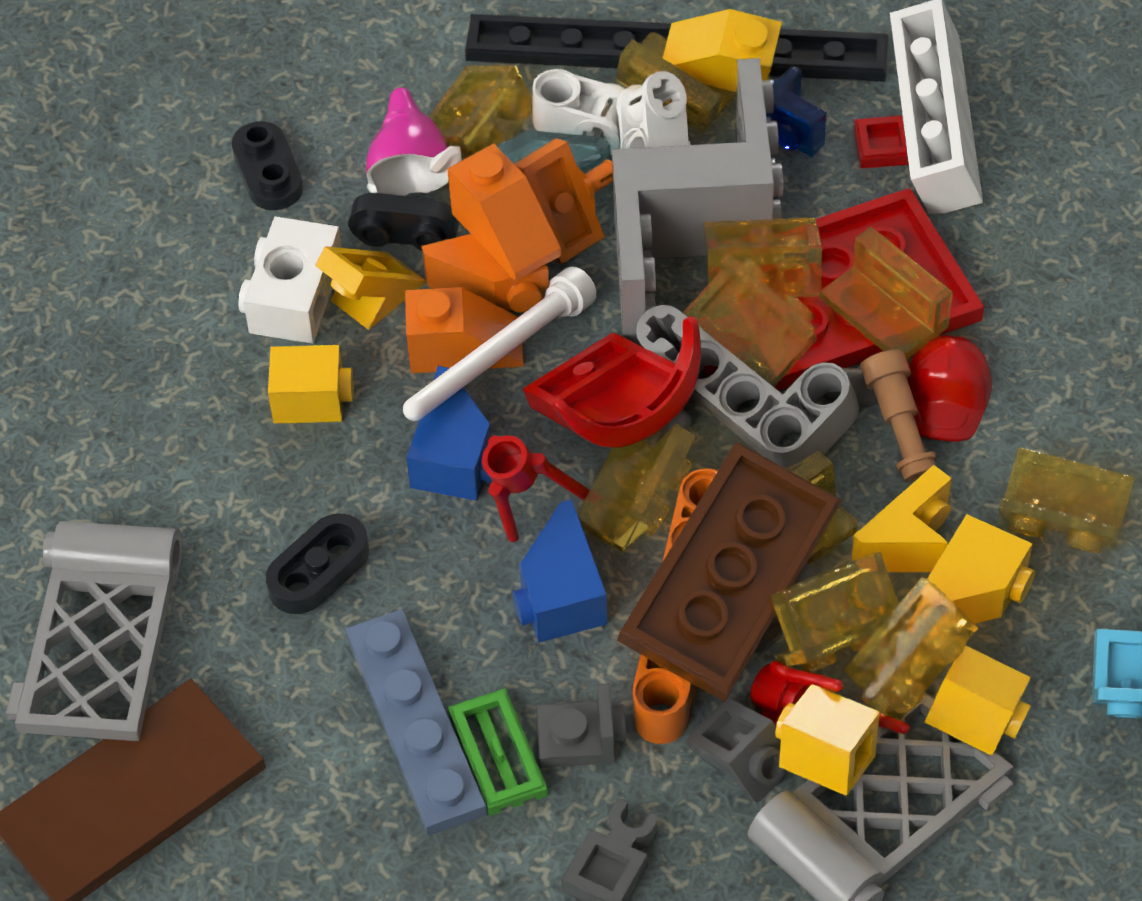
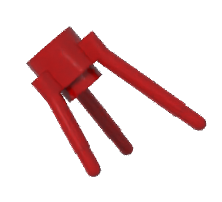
M495 435L489 438L488 445L483 452L482 465L483 469L493 480L488 491L496 502L508 541L516 542L519 539L508 497L511 493H521L528 490L534 484L539 474L545 475L592 506H598L601 503L599 496L551 464L544 454H531L521 439L507 435L501 437Z
M773 661L765 665L754 678L750 698L752 704L762 710L760 714L772 720L776 726L784 708L789 703L796 705L811 684L826 690L839 692L843 688V683L839 679L794 669L778 661ZM879 713V727L900 734H907L910 727L906 722L890 717L887 714Z

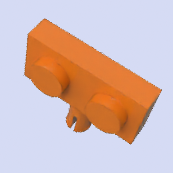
M555 138L514 163L527 177L561 247L562 255L554 259L555 262L563 264L605 237L596 216L594 196L596 192L613 182L612 161L606 159L603 163L584 174L576 165L568 142Z

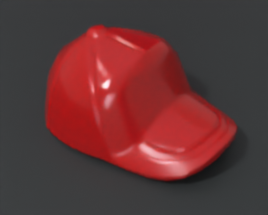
M938 336L919 348L909 365L911 375L907 378L918 410V414L914 416L920 437L948 442L966 441L975 434L991 396L992 378L990 368L984 354L970 340L959 336Z

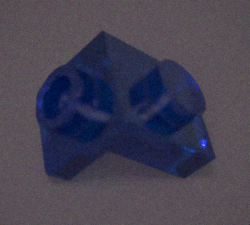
M791 66L778 80L772 79L774 110L773 113H766V117H770L771 121L777 122L778 144L787 150L798 149L806 155L813 157L825 145L827 112L801 98L802 71Z

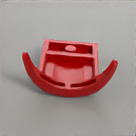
M693 316L683 320L682 344L676 364L612 332L524 387L523 391L529 407L571 430L581 438L601 447L621 448L649 438L663 429L682 411L695 389L701 363V340L698 321Z

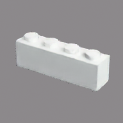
M932 0L892 12L890 17L911 181L928 214L948 213L983 203L960 37L942 0Z

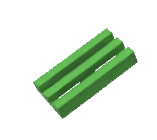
M506 688L448 707L450 720L485 802L489 816L500 813L502 808L511 805L512 808L524 805L526 800L532 798L539 800L548 796L547 786ZM498 707L529 782L517 785L487 710ZM475 714L505 790L495 792L465 717Z

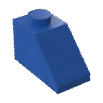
M438 366L433 380L450 368ZM464 388L460 389L419 420L406 459L410 488L477 501L483 482L492 483L493 481L482 465L483 452L488 445L491 431L490 423Z
M570 499L560 502L519 565L521 589L512 591L521 626L532 624L538 643L607 625L606 592L573 501Z

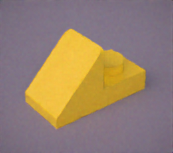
M325 246L315 264L317 268L332 278L330 285L335 292L330 301L368 330L405 301V290H418L426 283L425 279L388 252Z
M935 465L930 467L853 535L851 566L859 572H931L948 545L947 541L935 531L945 522L951 510L948 503L952 478Z

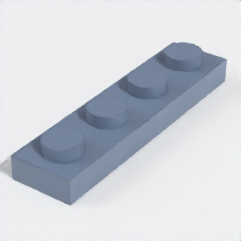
M401 609L346 628L347 640L427 835L430 836L486 816L485 802L403 610Z

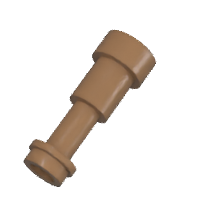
M900 349L888 350L865 359L860 364V369L867 389L874 390L885 424H891L903 457V460L896 467L898 472L902 473L904 482L907 483L915 481L916 478L923 475L933 465L936 466L937 457L935 452H925L914 416L918 414V410L907 381L911 371L904 351Z

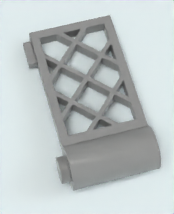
M60 521L56 526L55 532H47L43 545V562L45 567H51L52 571L25 682H13L6 710L7 719L15 720L18 733L128 741L140 740L171 589L177 584L182 560V537L179 529ZM64 590L89 592L96 599L94 603L71 618L60 607ZM132 595L153 596L151 608L132 621H129L116 607ZM107 612L120 629L94 645L81 629ZM58 619L61 624L55 627ZM144 630H146L145 638L140 634ZM72 635L85 652L58 669L48 657L50 649ZM129 640H132L141 650L140 659L118 673L105 656ZM96 663L109 680L82 697L68 680ZM46 670L49 675L43 679ZM135 681L134 688L132 689L129 684ZM59 686L73 702V704L56 715L35 714L38 700ZM118 691L130 702L127 720L103 719L93 710L94 707Z
M921 689L889 714V716L906 723L920 711L927 716L934 699ZM878 726L876 754L896 755L897 776L862 774L851 789L854 790V811L829 810L816 798L827 787L807 780L794 792L787 790L773 797L754 818L748 830V838L817 901H882L885 892L880 887L883 883L967 814L974 806L979 804L987 811L1013 788L1014 783L1007 778L1012 773L1013 766L996 751L991 756L941 730L940 741L906 740L905 734ZM894 733H896V739H889ZM949 736L956 742H949ZM906 755L941 756V778L907 777ZM950 756H974L990 771L979 780L951 779ZM863 790L898 792L899 814L864 812ZM908 793L942 794L943 810L936 816L909 814ZM952 795H960L952 801ZM864 828L900 830V846L884 858L865 841ZM909 830L917 831L910 837Z

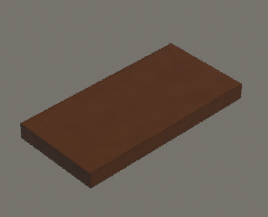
M736 441L621 629L617 641L725 702L834 517L842 500Z
M189 679L146 709L139 741L103 739L0 811V841L50 901H81L266 768L264 758L192 679Z

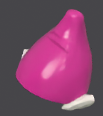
M399 87L392 91L384 123L369 147L366 160V175L369 182L367 188L370 193L406 196L414 192H437L449 183L448 168L462 161L460 146L448 147L438 127L428 116L420 111L413 101L410 92L406 88Z

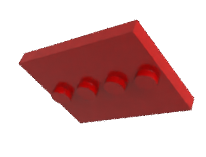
M911 188L708 255V270L729 308L735 310L756 348V356L773 387L778 391L789 388L813 365L833 363L841 368H847L862 363L865 359L880 352L902 349L980 322L983 319L984 306Z

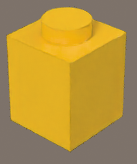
M339 345L270 347L268 397L273 423L342 422L343 402H353L354 379L353 369L342 367Z
M963 644L945 676L924 722L992 756L1003 734L1015 739L1031 705L1020 700L1031 677Z
M811 684L797 704L789 703L778 719L775 736L781 740L779 767L847 796L876 756L880 712Z

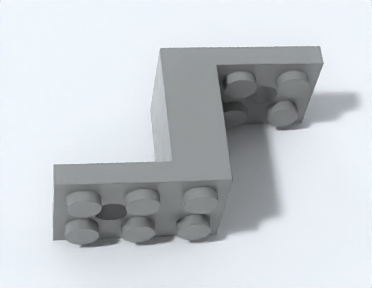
M760 58L738 59L737 143L612 149L614 226L622 335L624 338L640 346L641 344L636 333L637 323L643 313L656 306L655 293H645L656 292L654 258L706 256L782 231L780 199L773 200V197H783L782 164L776 163L775 158H771V155L778 154V128L776 121H771L770 117H766V113H773L774 110L772 80L762 81Z

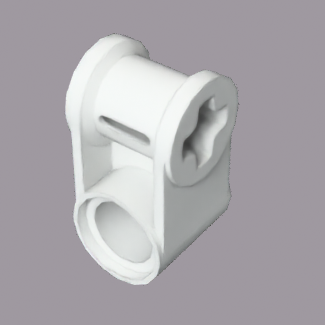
M546 70L536 77L532 87L533 125L540 133L546 136L581 144L585 148L612 155V149H620L621 146L619 116L616 106L617 98L621 91L626 88L617 84L603 83L574 75L566 70ZM609 99H612V100H613L611 106H610V104L608 103V100H609ZM637 100L631 102V106L637 103ZM602 133L604 134L605 139L600 138Z
M666 71L656 72L646 78L643 85H631L621 91L617 98L616 106L619 116L620 149L690 145L686 113L687 96L683 84L674 74ZM640 98L641 101L631 106V102ZM672 99L671 103L663 106V103Z

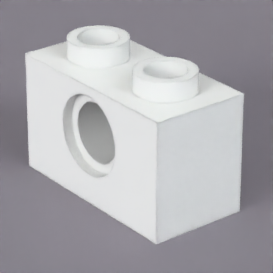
M274 217L267 238L260 237L254 257L255 271L252 279H245L239 293V311L246 314L249 333L314 344L333 290L330 285L332 278L317 268L315 264L325 246L342 248L338 226Z

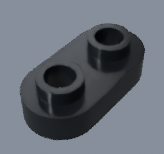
M264 121L252 122L238 129L232 138L233 155L252 202L262 209L271 211L283 210L295 204L302 195L303 185L301 173L283 131L277 125Z
M366 193L358 196L353 201L348 220V227L353 235L369 246L379 247L387 243L413 245L421 251L424 245L456 238L460 224L452 215L451 206L445 202L435 199L382 193Z
M348 514L325 516L282 552L270 564L266 572L267 589L274 606L290 614H303L312 611L360 569L369 555L367 532L362 522ZM336 545H346L349 547L343 554L337 555L330 552L331 548ZM297 582L308 585L299 591L288 590L292 584Z

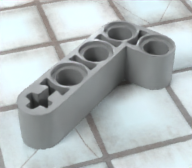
M659 305L650 308L643 313L637 323L636 333L638 341L645 349L676 364L679 353L666 339L671 342L678 340L680 345L682 344L683 320L687 316L669 305ZM699 327L701 340L699 373L704 370V366L713 365L718 367V369L709 378L697 379L691 398L760 455L794 474L806 472L821 459L857 419L860 408L858 399L848 375L841 367L833 363L813 365L784 394H781ZM832 391L841 393L838 399L831 404H817L820 397ZM751 399L759 400L756 407L751 411L745 413L737 412L739 406L745 401ZM790 433L801 434L798 441L793 445L787 447L777 446L780 439Z

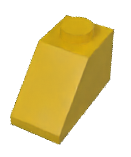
M732 9L674 22L671 24L660 71L672 73L680 79L737 92L738 59L760 58L762 81L768 80L782 22Z
M966 514L912 602L909 632L922 637L1001 618L1011 600L1021 604L1027 596L1035 577V570L1028 568L1032 543Z

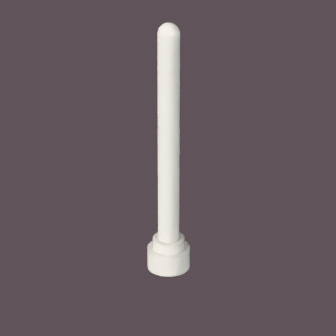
M572 266L565 268L549 281V288L545 292L544 299L409 398L403 405L405 417L411 421L422 419L557 316L574 317L591 306L596 300V288L590 276L582 269Z

